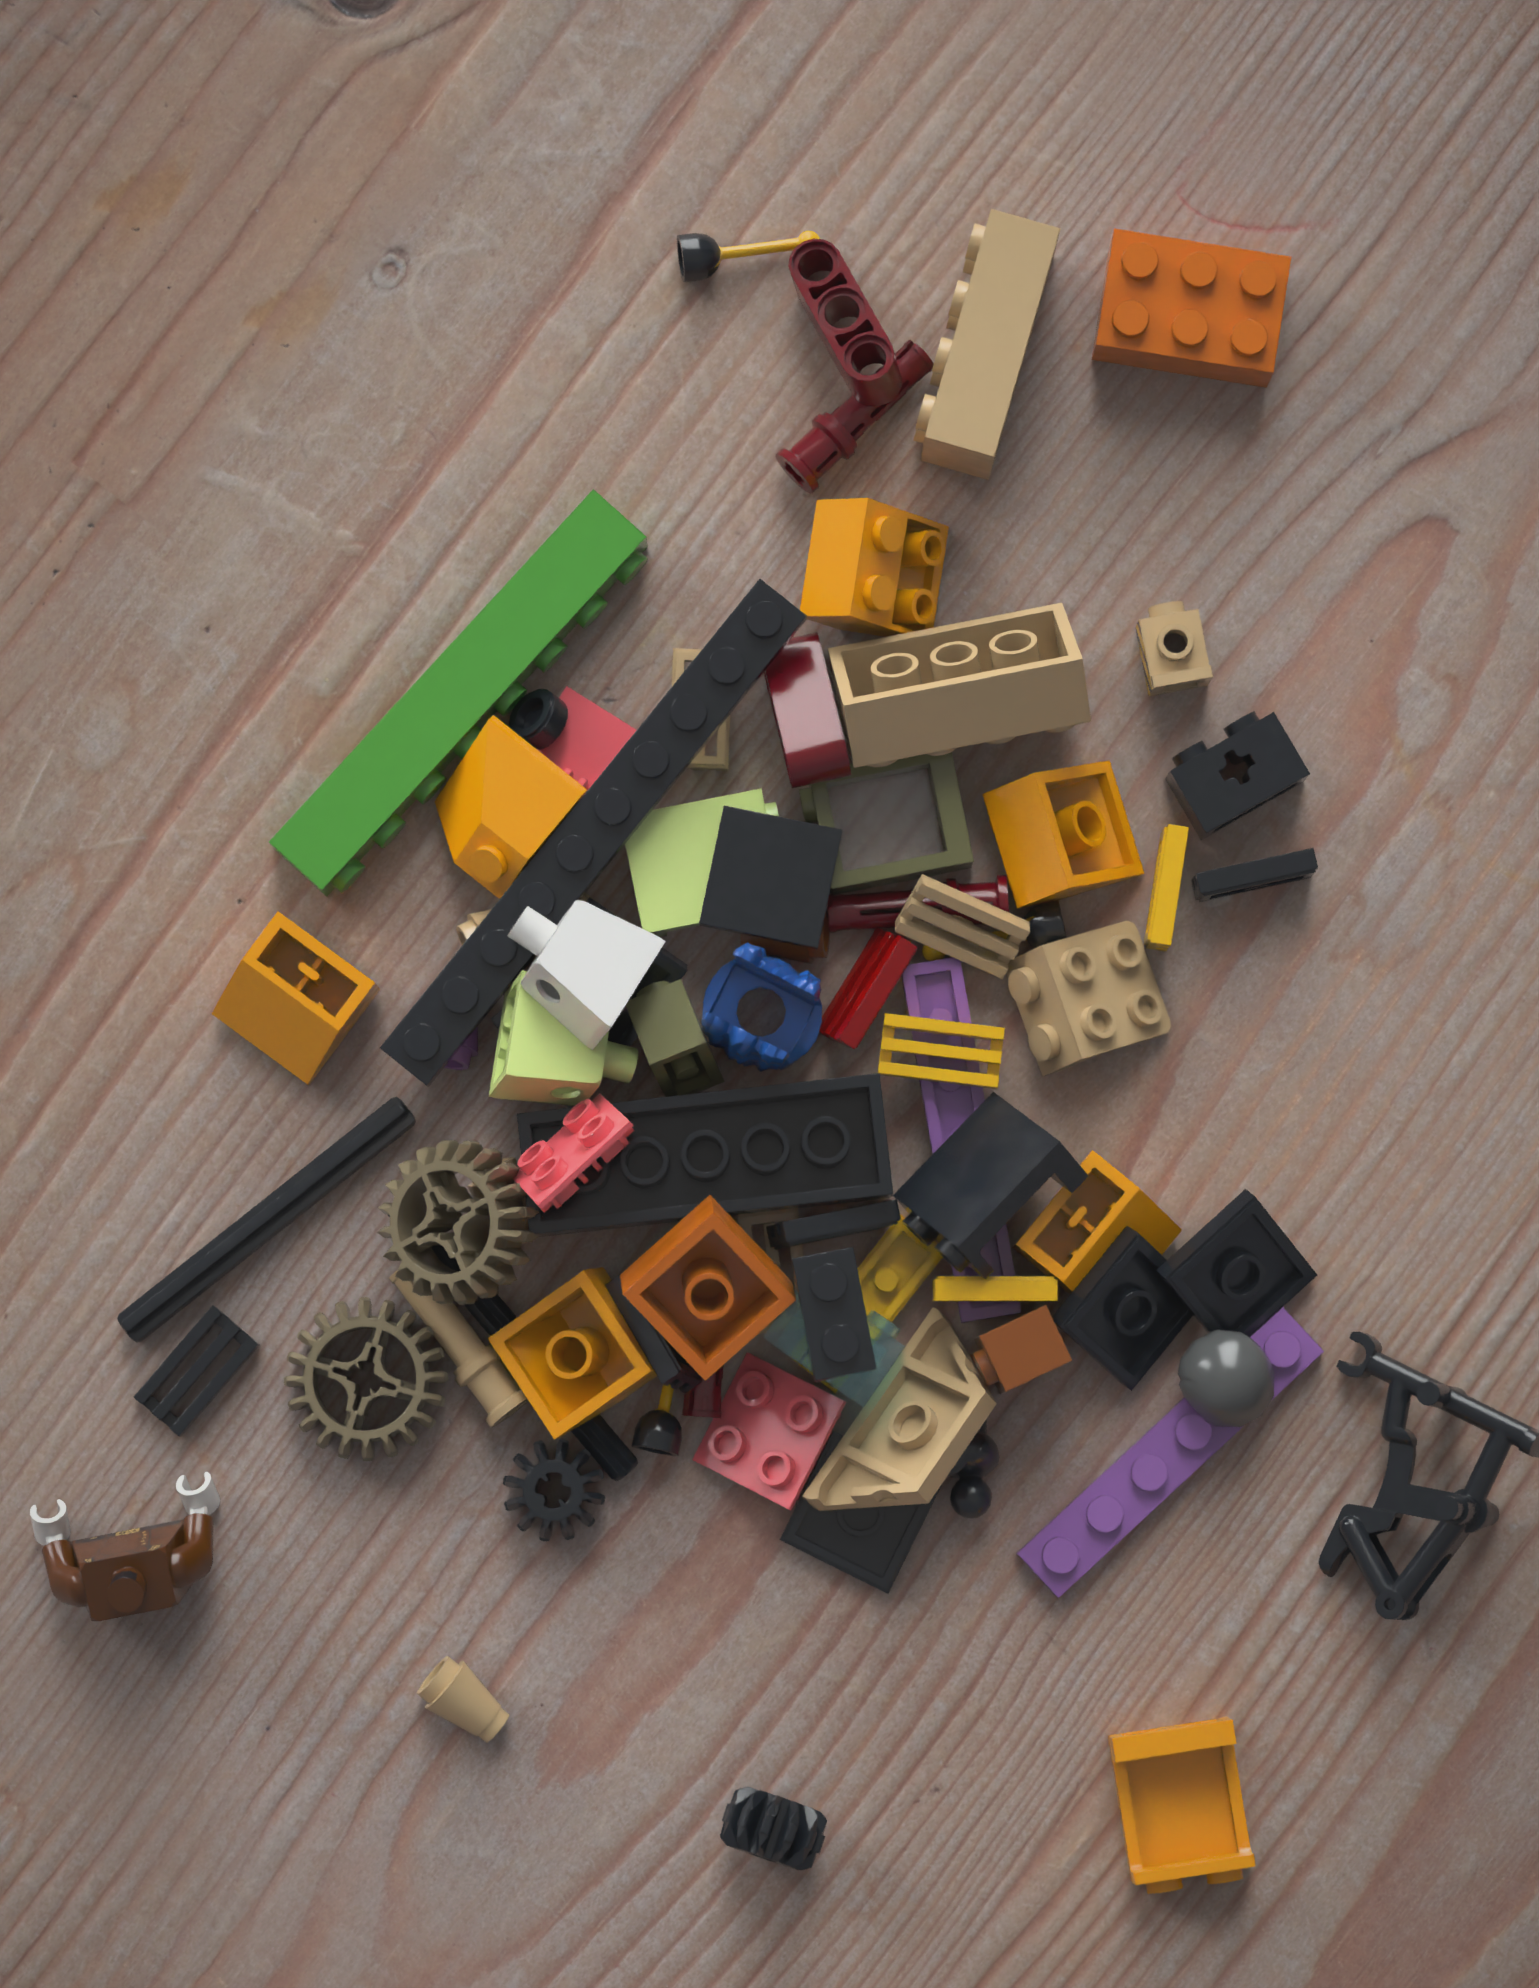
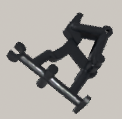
M1352 1332L1350 1339L1364 1346L1366 1358L1358 1366L1339 1360L1336 1367L1341 1373L1349 1377L1367 1378L1373 1375L1389 1383L1381 1425V1434L1389 1442L1388 1464L1373 1508L1346 1504L1341 1509L1321 1552L1319 1567L1325 1575L1333 1577L1343 1561L1351 1553L1376 1597L1375 1607L1378 1614L1385 1619L1407 1621L1417 1615L1419 1601L1469 1534L1493 1525L1498 1521L1499 1509L1487 1497L1512 1445L1518 1447L1519 1451L1529 1456L1539 1458V1430L1468 1396L1461 1388L1445 1385L1381 1353V1343L1374 1336L1363 1332ZM1412 1395L1417 1397L1423 1405L1439 1408L1490 1433L1464 1489L1453 1493L1410 1484L1415 1466L1417 1445L1414 1433L1406 1429ZM1404 1514L1440 1521L1399 1576L1377 1535L1396 1531Z

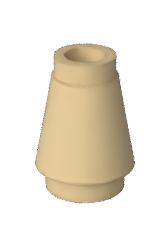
M449 1656L443 1658L434 1667L417 1691V1694L426 1701L425 1709L474 1736H479L486 1743L495 1737L509 1718V1714L501 1708L499 1702L464 1661L457 1664Z

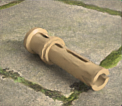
M397 1271L389 1277V1280L392 1284L396 1285L425 1325L433 1330V1336L457 1366V1369L454 1371L455 1381L460 1387L467 1386L486 1410L488 1416L485 1421L490 1428L497 1426L529 1402L501 1362V1358L491 1344L488 1346L484 1345L454 1303L440 1304L433 1301L432 1295L420 1296L412 1292L413 1282L402 1281L400 1278L395 1277Z

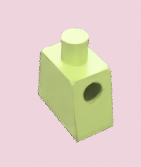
M522 970L504 995L489 1097L577 1105L593 1095L600 1086L602 1077L629 1083L636 1069L638 1049L608 1041L609 1031L593 1050L588 1048L523 989L521 980L527 971Z

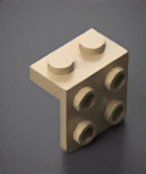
M1123 921L1041 945L1016 957L1014 960L1011 959L1008 963L1006 975L1009 991L1017 1003L1028 1034L1029 1048L1037 1060L1042 1077L1062 1071L1091 1057L1159 1037L1170 1030V1018L1136 925L1130 921Z

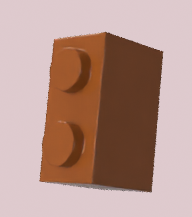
M1046 1305L977 1337L974 1340L979 1350L970 1354V1358L986 1386L995 1384L1000 1394L1072 1361Z

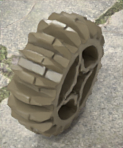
M444 1140L437 1144V1148L423 1147L420 1150H416L417 1161L406 1160L398 1164L404 1180L393 1179L385 1184L394 1195L393 1203H383L377 1207L385 1215H390V1226H384L377 1232L384 1238H392L393 1245L383 1257L389 1261H402L395 1277L400 1278L402 1281H414L412 1292L420 1296L432 1295L433 1301L437 1303L451 1304L455 1301L460 1305L474 1304L475 1301H478V1297L492 1298L499 1294L498 1284L510 1285L513 1281L517 1280L512 1265L522 1266L531 1261L521 1249L522 1243L533 1242L538 1238L534 1232L526 1230V1219L533 1218L539 1212L534 1207H524L522 1200L527 1196V1193L520 1187V1183L514 1184L513 1178L517 1175L520 1168L514 1163H502V1152L495 1148H485L483 1150L482 1144L477 1141H463L459 1144L456 1140ZM460 1173L472 1180L481 1190L484 1198L472 1199L466 1186H459L455 1174ZM443 1246L450 1259L456 1258L461 1271H455L445 1265L437 1257L432 1247Z
M361 1297L359 1299V1316L351 1317L350 1309L346 1302H337L335 1310L340 1322L332 1325L325 1314L317 1313L314 1316V1320L323 1331L318 1339L305 1330H301L297 1335V1338L302 1343L311 1347L308 1355L305 1356L297 1352L288 1353L287 1361L295 1365H302L304 1369L303 1376H286L284 1378V1385L293 1388L303 1386L305 1395L290 1400L288 1402L289 1409L297 1411L309 1406L312 1414L301 1421L299 1428L303 1432H308L320 1423L325 1429L319 1435L316 1445L322 1449L327 1448L335 1436L342 1438L338 1448V1456L348 1459L353 1451L354 1442L362 1443L361 1455L363 1461H373L375 1457L374 1442L382 1441L386 1455L388 1457H395L398 1455V1447L393 1437L401 1433L404 1440L410 1446H415L420 1440L410 1425L417 1420L422 1426L432 1429L436 1424V1420L422 1412L426 1402L439 1407H443L446 1403L444 1396L429 1393L431 1382L442 1384L449 1381V1374L447 1372H430L429 1363L444 1358L445 1352L442 1348H433L424 1352L421 1345L430 1340L434 1334L429 1326L420 1329L414 1336L408 1331L416 1320L417 1314L415 1312L407 1310L398 1323L391 1321L395 1311V1303L393 1301L385 1300L383 1302L379 1317L372 1316V1303L368 1297ZM360 1329H372L369 1341L365 1343L361 1355L355 1360L339 1362L324 1357L329 1347L342 1336ZM390 1334L400 1340L409 1351L415 1365L416 1384L397 1379L387 1370L385 1358ZM376 1349L372 1362L375 1364L374 1374L382 1377V1381L395 1384L396 1389L391 1390L380 1387L376 1392L370 1388L371 1396L362 1397L359 1409L357 1410L361 1397L358 1395L360 1385L351 1381L350 1377L338 1374L337 1370L344 1369L353 1372L356 1367L364 1370L362 1363L371 1362ZM318 1375L334 1379L345 1387L348 1402L344 1424L337 1421L324 1406L318 1389ZM384 1396H392L410 1401L409 1406L402 1415L392 1423L382 1428L361 1431L365 1416H368L372 1404L377 1399Z

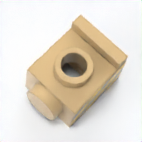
M1183 601L1166 602L1149 607V618L1139 619L1135 627L1148 696L1208 686L1213 678L1211 665H1209L1199 609L1185 611ZM1171 633L1181 635L1186 643L1185 649L1180 653L1168 651L1164 645L1165 636Z

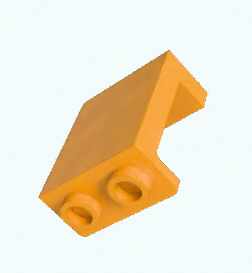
M1222 1717L1108 1735L1130 1878L1133 1884H1146L1147 1894H1155L1182 1889V1878L1206 1874L1207 1884H1220L1244 1879L1242 1869L1255 1867L1256 1863L1254 1853L1251 1852L1236 1762L1234 1744L1237 1743L1233 1719Z

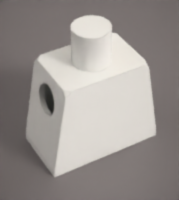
M575 900L558 925L527 906L507 935L537 956L521 980L523 989L591 1050L597 1046L611 1029L666 942L655 934L581 900Z

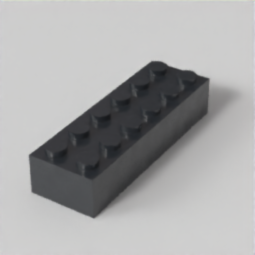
M880 1073L611 1103L634 1125L632 1128L635 1131L626 1138L629 1144L608 1163L601 1157L597 1158L596 1161L602 1167L599 1172L592 1165L585 1169L582 1173L589 1180L585 1185L578 1177L573 1180L580 1189L565 1201L560 1208L557 1209L553 1205L544 1213L528 1195L526 1196V1206L534 1207L539 1212L533 1218L528 1219L529 1230L538 1237L680 1222L709 1195L730 1216L892 1198L893 1186ZM573 1107L517 1113L521 1155L536 1142L542 1140L547 1142L564 1126L563 1119Z

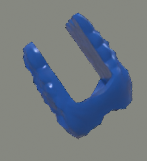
M747 942L734 950L732 955L735 959L723 965L713 976L706 988L702 1007V1031L708 1037L709 1044L722 1048L729 1060H736L738 1064H743L744 1067L755 1065L760 1072L768 1069L783 1070L807 1054L818 1038L822 1023V1003L819 997L822 990L820 987L821 979L815 977L809 970L797 972L790 964L778 958L766 956L764 948ZM758 988L774 991L783 1000L786 1010L784 1022L778 1030L763 1037L747 1032L740 1025L737 1016L739 1001L747 992Z

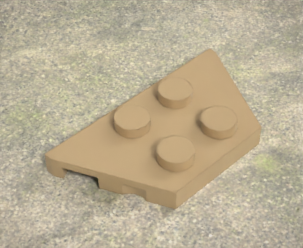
M932 1307L802 1495L813 1508L819 1511L928 1504L996 1406L995 1399L952 1324L940 1310Z

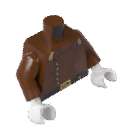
M205 1472L204 1484L193 1491L185 1475L180 1476L177 1480L176 1489L186 1512L189 1514L182 1520L74 1540L72 1543L67 1541L71 1529L67 1508L62 1500H57L59 1513L49 1519L39 1517L36 1505H33L30 1509L34 1536L36 1541L44 1546L42 1554L53 1595L64 1604L78 1608L86 1606L91 1621L97 1622L178 1605L191 1586L210 1572L213 1564L214 1521L210 1514L219 1507L220 1497L211 1475Z

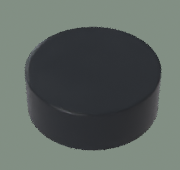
M547 689L534 690L526 694L514 707L509 719V728L534 748L542 750L551 745L563 731L568 717L567 706Z

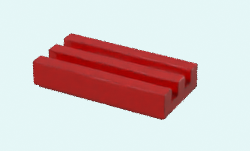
M876 928L823 1014L819 1033L834 1042L854 1050L858 1048L915 955L917 946L902 936Z

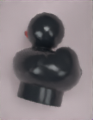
M987 1419L948 1474L949 1477L959 1478L951 1490L950 1501L955 1512L964 1518H978L985 1514L991 1505L992 1492L982 1478L997 1467L1000 1456L996 1443L987 1435Z

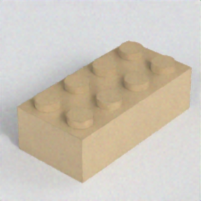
M994 209L990 211L986 226L974 224L963 268V273L972 275L970 283L960 280L957 282L946 326L947 329L954 330L955 334L953 340L941 337L930 385L939 387L937 396L925 394L915 427L916 432L913 441L923 443L921 461L989 480L1054 258L1061 228Z
M1063 603L827 648L837 709L854 768L862 766L884 767L893 764L898 759L923 754L940 756L951 753L959 747L985 742L989 744H1002L1020 735L1041 731L1063 732L1071 729L1074 725L1091 722L1083 658Z

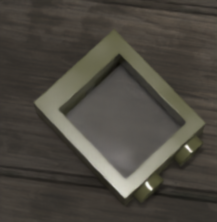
M952 752L940 756L923 754L898 759L893 764L884 767L862 766L854 768L853 763H850L851 776L811 784L808 788L799 789L805 822L843 830L830 893L833 895L919 879L922 874L929 877L972 868L974 859ZM925 769H927L935 807H933ZM936 819H937L938 825H939V830H940V835H941V840H942V845H943V850H944V852H942V849H941V844H940V839H939V834H938Z

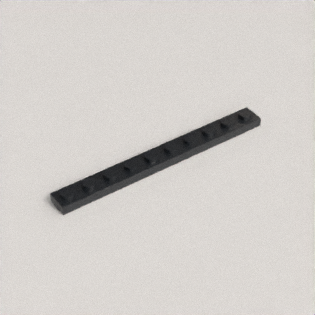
M759 579L380 1046L382 1051L427 1087L431 1085L511 986L520 972L524 970L535 956V954L507 936L525 908L529 906L558 925L575 900H580L807 620L806 614L763 580Z

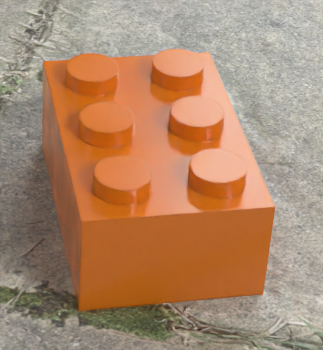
M1114 228L1109 246L1091 360L1267 388L1274 373L1292 257Z

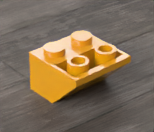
M870 498L817 500L800 611L807 615L808 620L839 630L884 637L934 628L949 526Z
M277 911L240 961L212 1015L309 1086L380 991V988L373 980Z
M1093 1150L1080 1163V1166L1088 1174L1086 1180L1073 1193L1062 1186L1012 1247L1045 1275L1054 1276V1279H1058V1285L1069 1294L1074 1291L1126 1226L1138 1232L1161 1255L1182 1231L1138 1186Z

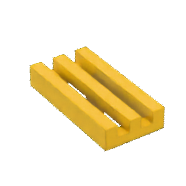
M1168 824L1160 833L1143 944L1146 945V949L1166 952L1171 946L1189 827Z
M885 1013L877 1073L885 1076L997 1089L1005 1028ZM895 1029L990 1040V1049L984 1050L895 1039L894 1033ZM892 1051L988 1063L987 1074L892 1063Z
M937 1276L933 1280V1301H1058V1279H1054V1276H988L987 1279H984L982 1276Z

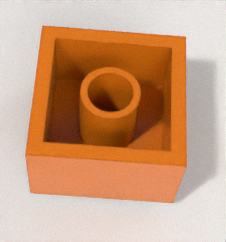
M711 1195L705 1198L620 1274L622 1294L705 1381L796 1301L793 1284L788 1276Z

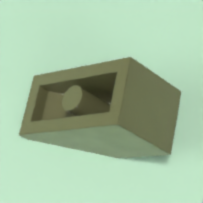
M681 979L672 983L667 981L652 983L642 988L635 998L628 1000L626 1007L649 1066L665 1097L696 1094L724 1082Z

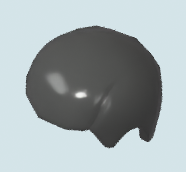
M1214 1330L1194 1340L1180 1359L1178 1376L1180 1378L1179 1386L1182 1394L1188 1403L1209 1424L1217 1427H1242L1262 1416L1274 1397V1370L1272 1364L1262 1348L1242 1332Z

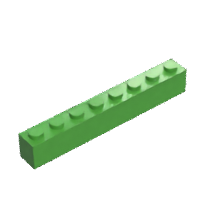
M593 489L269 841L273 849L326 897L335 888L341 893L346 891L358 879L366 867L360 860L375 844L383 849L400 833L406 824V821L401 816L416 799L423 805L437 793L447 779L441 772L456 756L463 759L488 719L497 711L503 717L510 713L527 693V689L522 686L526 679L537 667L545 673L564 654L568 646L562 640L577 624L583 629L587 628L602 613L608 604L603 596L616 581L619 580L623 585H626L639 573L648 560L642 554L648 548L647 537Z

